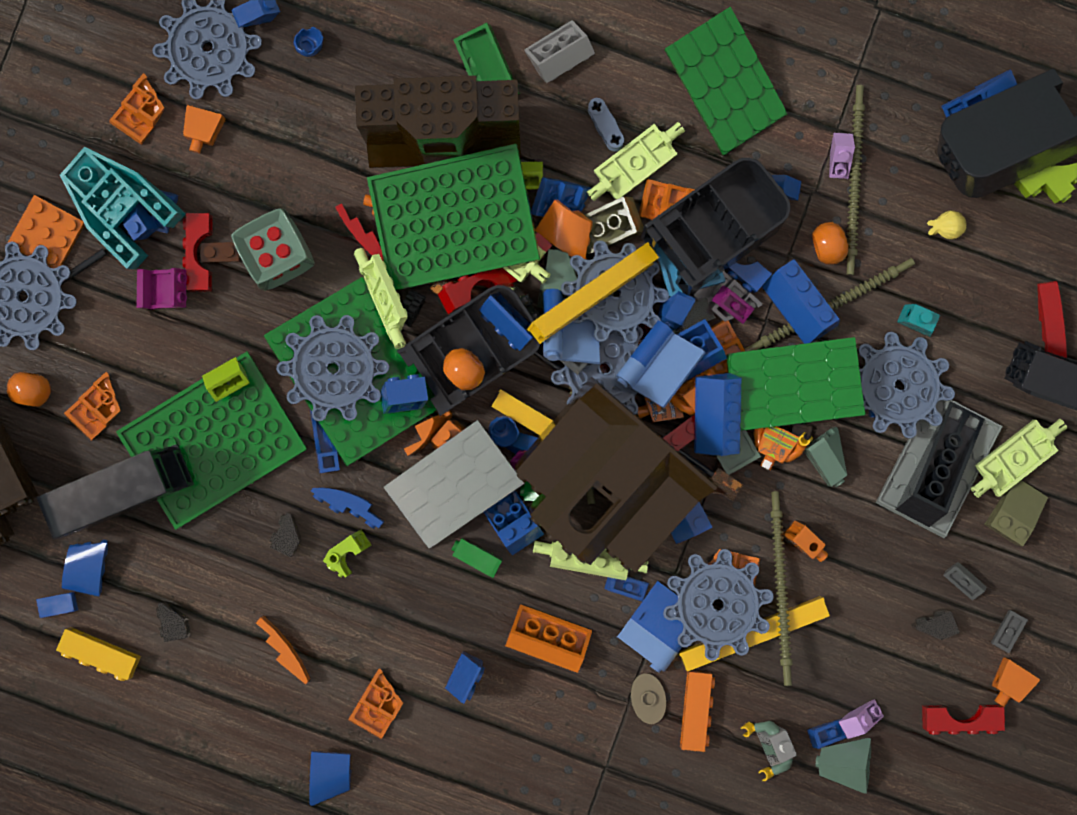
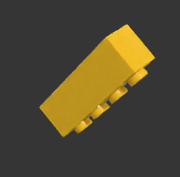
M72 627L64 630L56 651L61 652V656L72 659V657L78 659L79 663L84 666L92 665L97 667L96 670L101 673L107 674L109 672L114 674V678L120 681L129 680L133 677L141 658L137 654Z

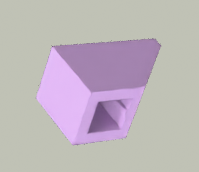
M833 133L829 178L849 179L855 149L853 134Z
M874 699L846 714L839 721V724L849 739L866 734L884 715Z

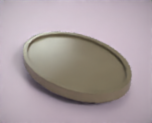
M642 673L638 675L631 688L633 709L643 722L655 724L662 719L666 710L665 691L660 681L652 674Z

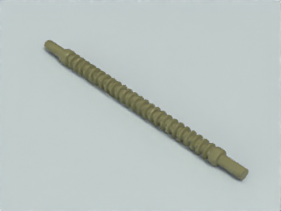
M856 85V99L853 105V111L855 112L853 117L855 119L852 120L854 122L852 133H854L855 149L851 164L852 168L850 169L852 173L849 174L852 178L849 179L851 181V184H849L851 187L849 192L851 194L848 197L851 199L848 201L850 203L848 206L850 211L847 212L850 216L847 217L849 219V222H847L849 225L847 230L849 232L846 235L849 237L847 238L846 275H854L855 256H857L858 252L856 249L858 246L856 244V241H858L856 230L859 228L856 226L859 224L857 222L859 219L857 214L860 213L857 209L860 208L858 206V203H860L858 200L860 195L858 193L861 191L858 188L861 186L859 184L861 181L859 179V176H861L859 171L862 170L860 168V165H862L860 162L862 157L860 155L863 154L860 150L863 149L861 146L863 144L861 133L864 132L862 130L864 127L862 124L864 119L862 117L865 116L863 114L865 111V105L863 104L864 85Z
M910 258L896 267L891 266L888 268V271L884 270L883 274L875 275L874 279L869 278L868 282L860 283L859 287L855 286V289L851 288L850 292L845 291L844 295L840 294V297L836 296L835 300L831 299V302L827 301L832 310L834 308L837 310L838 306L842 307L843 303L851 302L852 298L857 299L858 295L861 297L862 293L866 294L867 290L875 289L876 285L881 286V283L885 284L886 280L890 281V278L898 277L900 272L915 265V262ZM788 323L787 326L783 325L782 329L779 327L778 331L774 330L773 334L769 333V336H762L759 341L746 347L744 350L753 351L759 350L762 347L767 348L772 342L775 343V340L780 341V337L785 338L786 334L790 335V332L794 333L795 331Z
M774 491L771 492L772 511L770 514L771 518H773L771 523L774 524L771 528L774 529L772 532L774 534L772 539L775 540L773 543L775 545L773 556H776V559H774L776 570L774 572L777 573L775 576L777 581L775 583L778 585L775 587L778 589V592H776L778 598L776 600L779 601L776 605L779 606V609H777L779 611L777 616L780 617L778 628L781 629L778 632L781 634L779 645L782 646L779 649L782 651L780 654L782 656L780 665L783 666L784 686H792L791 666L793 662L790 658L792 653L789 652L792 648L789 647L791 644L789 639L791 637L788 636L790 633L788 631L790 627L788 622L790 620L787 619L789 616L787 611L789 609L786 607L788 605L786 603V600H788L786 594L788 592L785 591L787 589V586H785V583H787L785 578L787 576L784 575L786 564L783 563L786 559L783 558L785 556V553H783L785 548L782 547L784 545V542H782V539H784L782 534L784 532L781 531L783 528L781 525L783 523V520H781L783 513L780 511L779 492Z

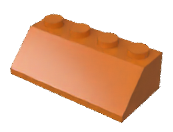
M520 604L505 646L578 673L585 657L592 630Z

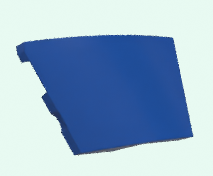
M542 177L531 214L544 217L554 200H559L571 211L579 210L581 212L585 207L584 202L589 197L587 191L591 188L563 180Z
M102 540L100 543L95 544L87 542L69 546L62 576L63 589L100 596L102 592V577L105 573V557L108 554V540Z
M311 752L310 806L350 790L351 753Z

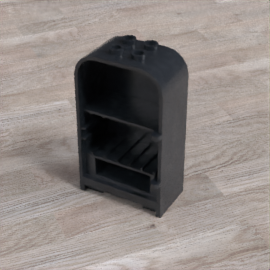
M1054 68L945 118L941 125L937 154L950 179L963 195L971 198L986 196L1077 154V116H1073L1060 96L1063 81Z
M750 157L741 158L648 222L643 228L641 238L645 243L648 242L654 251L659 247L663 250L679 271V276L675 283L684 294L690 296L774 236L789 216L790 202L783 189L758 160Z
M502 283L487 289L407 343L403 348L397 350L408 367L415 365L422 377H425L426 383L435 395L430 400L440 416L543 347V342L539 344L534 338L523 350H514L508 344L509 340L504 335L500 336L495 331V326L491 322H486L481 317L480 307L490 295L497 292L530 324L542 316L541 312L538 309L535 311L531 305L533 300L529 294H524L518 286L511 283ZM464 348L473 352L479 358L485 370L484 379L479 386L472 390H461L445 375L443 371L444 359L452 350Z
M178 444L153 451H143L136 456L45 493L36 499L51 536L56 540L81 532L193 486L194 482Z

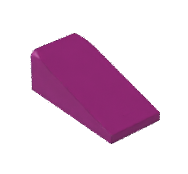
M724 285L712 299L714 303L742 324H744L754 310L751 305Z

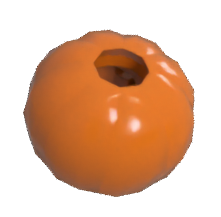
M826 222L817 226L813 231V243L820 262L830 265L837 264L845 259L848 254V243L844 230L838 224Z
M459 348L449 352L444 359L443 371L459 389L472 390L483 381L485 375L484 366L473 352Z
M19 372L15 373L7 383L8 397L12 402L40 407L47 402L51 394L49 381L42 375Z

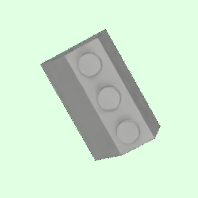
M573 20L524 49L536 71L546 83L555 80L559 75L571 70L574 66L582 61H586L595 54L587 35Z

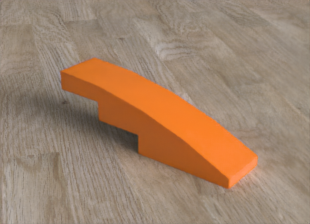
M265 616L260 617L256 624L270 635L266 642L280 653L276 661L304 684H307L311 678L291 643Z

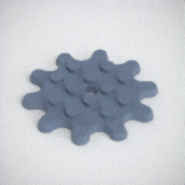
M182 0L184 12L180 18L164 15L159 20L160 26L169 34L166 42L156 44L153 47V54L157 58H167L171 62V68L165 73L164 80L170 85L182 79L187 80L190 83L189 94L195 100L203 97L204 90L208 86H215L223 97H228L233 93L231 79L234 75L240 74L250 78L255 74V68L246 60V54L249 50L258 49L262 44V40L258 35L246 34L243 27L238 28L233 13L225 11V0H211L209 5L205 7L198 6L195 0ZM210 42L213 45V49L208 52L204 51L203 45Z
M597 241L593 246L595 253L593 259L586 260L579 255H574L570 259V265L578 273V278L572 282H564L561 285L562 293L571 296L636 251V247L632 243H626L620 253L614 254L609 251L604 241ZM653 262L654 264L619 288V297L609 295L572 322L581 323L584 320L593 322L595 325L594 337L599 342L606 341L610 332L618 331L626 343H635L638 339L636 328L639 324H644L652 329L658 320L661 321L653 312V305L657 302H666L669 299L667 290L657 288L652 283L653 276L660 270L658 263Z
M9 242L5 246L6 257L0 262V346L5 347L9 345L13 337L20 336L24 339L27 349L36 350L40 345L39 334L43 330H48L55 336L64 333L65 327L58 319V313L64 308L72 309L76 306V298L73 295L65 294L61 289L62 282L70 276V269L64 265L54 269L50 268L46 262L49 251L43 245H38L32 255L24 256L21 254L17 243ZM21 291H25L28 296L24 302L19 299Z
M349 315L343 316L335 328L326 326L321 316H313L309 322L311 327L309 336L301 337L295 333H290L285 338L286 344L294 351V357L290 361L278 363L276 369L281 376H290L295 381L294 388L287 393V400L291 404H297L302 400H309L313 404L312 417L316 421H323L326 418L327 412L333 408L340 410L345 420L352 421L357 416L355 404L359 399H366L371 403H376L381 397L380 391L373 386L372 379L376 375L386 374L389 370V364L384 360H376L371 355V350L378 344L379 337L374 332L367 333L362 337L355 335L353 332L354 319ZM336 364L339 368L338 372L330 373L327 369L328 365Z
M637 326L636 328L638 339L633 344L626 343L618 331L610 332L606 341L599 342L600 363H589L579 375L566 365L563 369L552 373L551 380L554 384H567L572 389V395L567 400V404L593 376L634 414H637L638 406L635 402V395L638 392L628 386L624 388L619 385L616 375L638 347V341L643 336L641 327ZM607 364L610 367V372L602 373L600 365Z
M888 332L884 337L885 346L882 350H875L869 344H863L859 347V354L865 361V366L859 369L865 410H871L875 414L873 429L876 432L883 433L890 424L896 423L901 427L904 437L911 439L916 436V424L919 420H925L932 426H938L942 423L943 419L936 410V403L940 400L950 401L955 396L954 390L951 387L942 385L939 380L940 374L948 370L949 363L944 358L932 361L926 357L925 351L928 346L926 339L918 337L911 346L905 347L900 344L896 333ZM896 381H901L904 384L903 390L895 388Z
M727 549L720 550L716 562L711 565L706 564L701 556L697 554L691 555L688 559V564L691 568L690 576L685 579L672 576L667 582L668 587L677 593L678 601L672 606H667L663 611V615L667 620H679L682 622L683 631L678 636V644L682 647H688L694 641H701L705 646V657L710 661H714L719 657L720 649L725 645L732 646L738 655L743 656L747 654L749 646L746 642V635L750 631L764 634L768 632L770 627L768 621L760 617L759 608L761 605L768 604L773 600V593L768 589L758 590L755 588L753 580L759 573L758 565L751 562L742 569L735 568L732 565V554ZM720 599L723 602L721 610L713 608L714 600Z

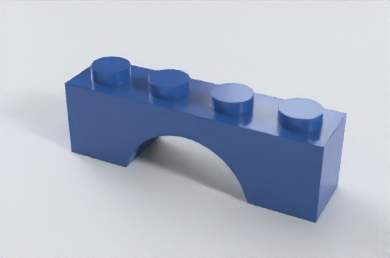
M758 261L750 265L735 263L726 269L728 271L727 274L732 279H738L743 283L742 287L750 293L751 291L756 293L772 275Z
M310 410L319 474L339 471L337 450L319 422L313 419L312 411Z

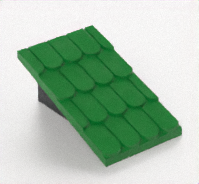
M731 7L665 48L668 58L723 156L787 115L784 105L773 88V84L757 58V54Z
M855 337L726 354L728 373L742 378L740 431L865 415Z

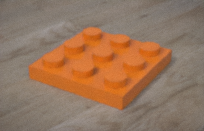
M34 195L7 243H17L20 252L26 256L32 255L38 245L47 247L49 254L46 262L50 268L54 269L64 264L85 224L82 220Z

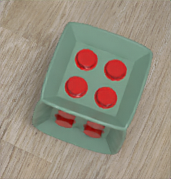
M284 208L270 211L243 225L231 234L235 248L246 269L257 283L258 288L263 291L278 287L315 265L305 240Z

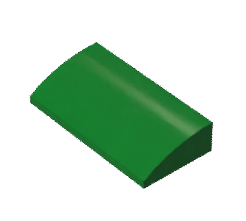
M485 23L453 39L469 76L476 75L477 81L514 80L490 24Z

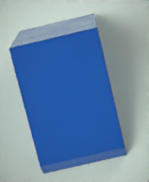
M772 175L776 183L783 189L787 198L798 201L802 181L787 175Z

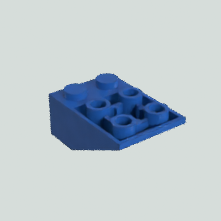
M515 490L484 511V514L511 555H514L544 535L541 528L531 520L529 510Z
M463 651L447 682L445 689L463 704L466 699L471 700L476 688L474 683L475 681L479 683L484 673L483 661Z

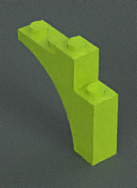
M1077 163L1050 166L1017 181L1014 185L1025 198L1030 195L1035 197L1044 190L1054 204L1059 201L1064 203L1072 196L1071 192L1075 189L1073 184L1077 182Z

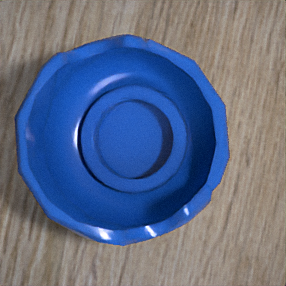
M311 27L307 30L302 28L294 37V47L303 56H315L322 49L323 35L316 27Z
M503 415L496 417L490 423L488 429L489 436L496 445L508 447L517 441L519 430L512 418Z

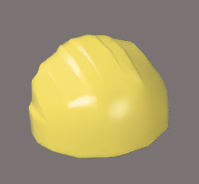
M956 211L944 212L936 220L927 222L929 226H933L928 232L929 235L939 233L946 239H957L966 230L965 217Z

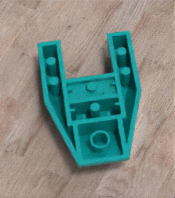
M84 147L60 174L86 228L126 269L136 270L148 257L119 227V224L139 202L164 227L174 228L185 216V213L169 197L140 173L87 147Z

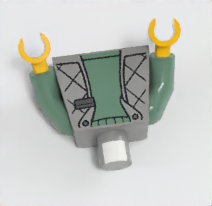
M772 721L759 722L754 725L751 722H747L741 727V729L747 730L743 734L744 737H749L754 731L757 732L770 766H772L771 768L766 767L759 771V773L764 772L766 774V778L762 781H767L774 775L791 768L792 758L796 756V752L785 729L777 726Z

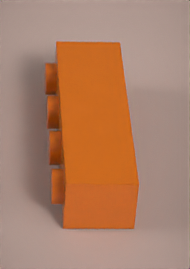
M697 670L687 672L680 748L682 750L705 752V747L709 746L707 727L711 726V716H708L709 708L713 706V696H710L711 689H714L715 677H712L711 672Z

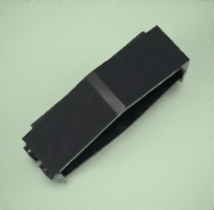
M1025 341V344L1019 342L1018 346L1014 349L1012 361L1006 368L1004 379L1012 382L1014 387L1032 396L1077 411V361L1041 350V347Z

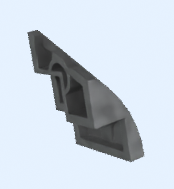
M723 271L724 283L697 290L692 294L724 322L734 317L712 301L723 285L731 289L753 308L762 305L757 298L744 289L735 279H732L725 271Z

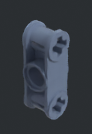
M594 98L589 102L588 114L607 148L613 152L619 151L623 146L624 137L618 128L617 122L608 110L605 102L600 98ZM594 105H596V107L600 106L599 112L597 110H593ZM612 138L615 140L619 139L618 145L611 143Z

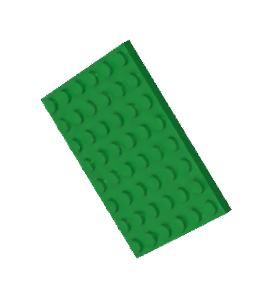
M517 144L367 177L383 260L386 264L387 273L393 280L395 290L541 260Z
M363 277L264 335L265 340L280 362L290 361L294 357V351L285 342L288 334L295 333L301 337L309 336L311 333L309 322L316 315L321 316L326 326L330 328L338 326L340 319L345 315H349L354 319L353 332L355 335L362 337L370 332L378 335L379 342L372 348L371 355L374 359L384 360L389 364V370L386 374L373 377L372 384L376 389L381 391L384 383L388 382L389 378L399 377L400 380L408 379L407 376L417 374L419 377H422L416 366L411 365L408 367L401 355L398 354V349H395ZM334 363L329 364L327 367L328 371L332 374L337 373L339 370L338 366ZM290 377V379L292 380V382H293L294 385H295L294 379H293L292 377ZM426 383L428 401L422 409L383 414L381 397L376 403H371L366 399H359L355 404L357 416L354 420H345L341 411L333 408L327 412L326 418L323 421L318 422L345 465L349 466L437 411L430 400L435 395ZM304 400L310 410L313 411V404L309 400Z
M248 351L238 356L237 360L245 369L249 384L216 402L207 391L202 378L116 431L131 457L143 451H153L175 444L179 445L194 485L158 500L175 530L308 450Z

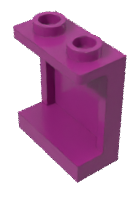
M138 269L137 308L149 310L186 308V269Z

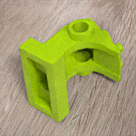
M361 529L331 548L323 562L327 564L326 566L330 570L337 571L339 577L342 578L344 576L346 578L352 574L346 564L347 553L353 552L357 555L370 547L371 543Z

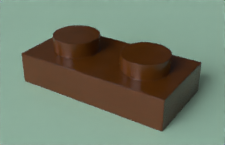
M233 242L200 243L201 263L240 262V256Z

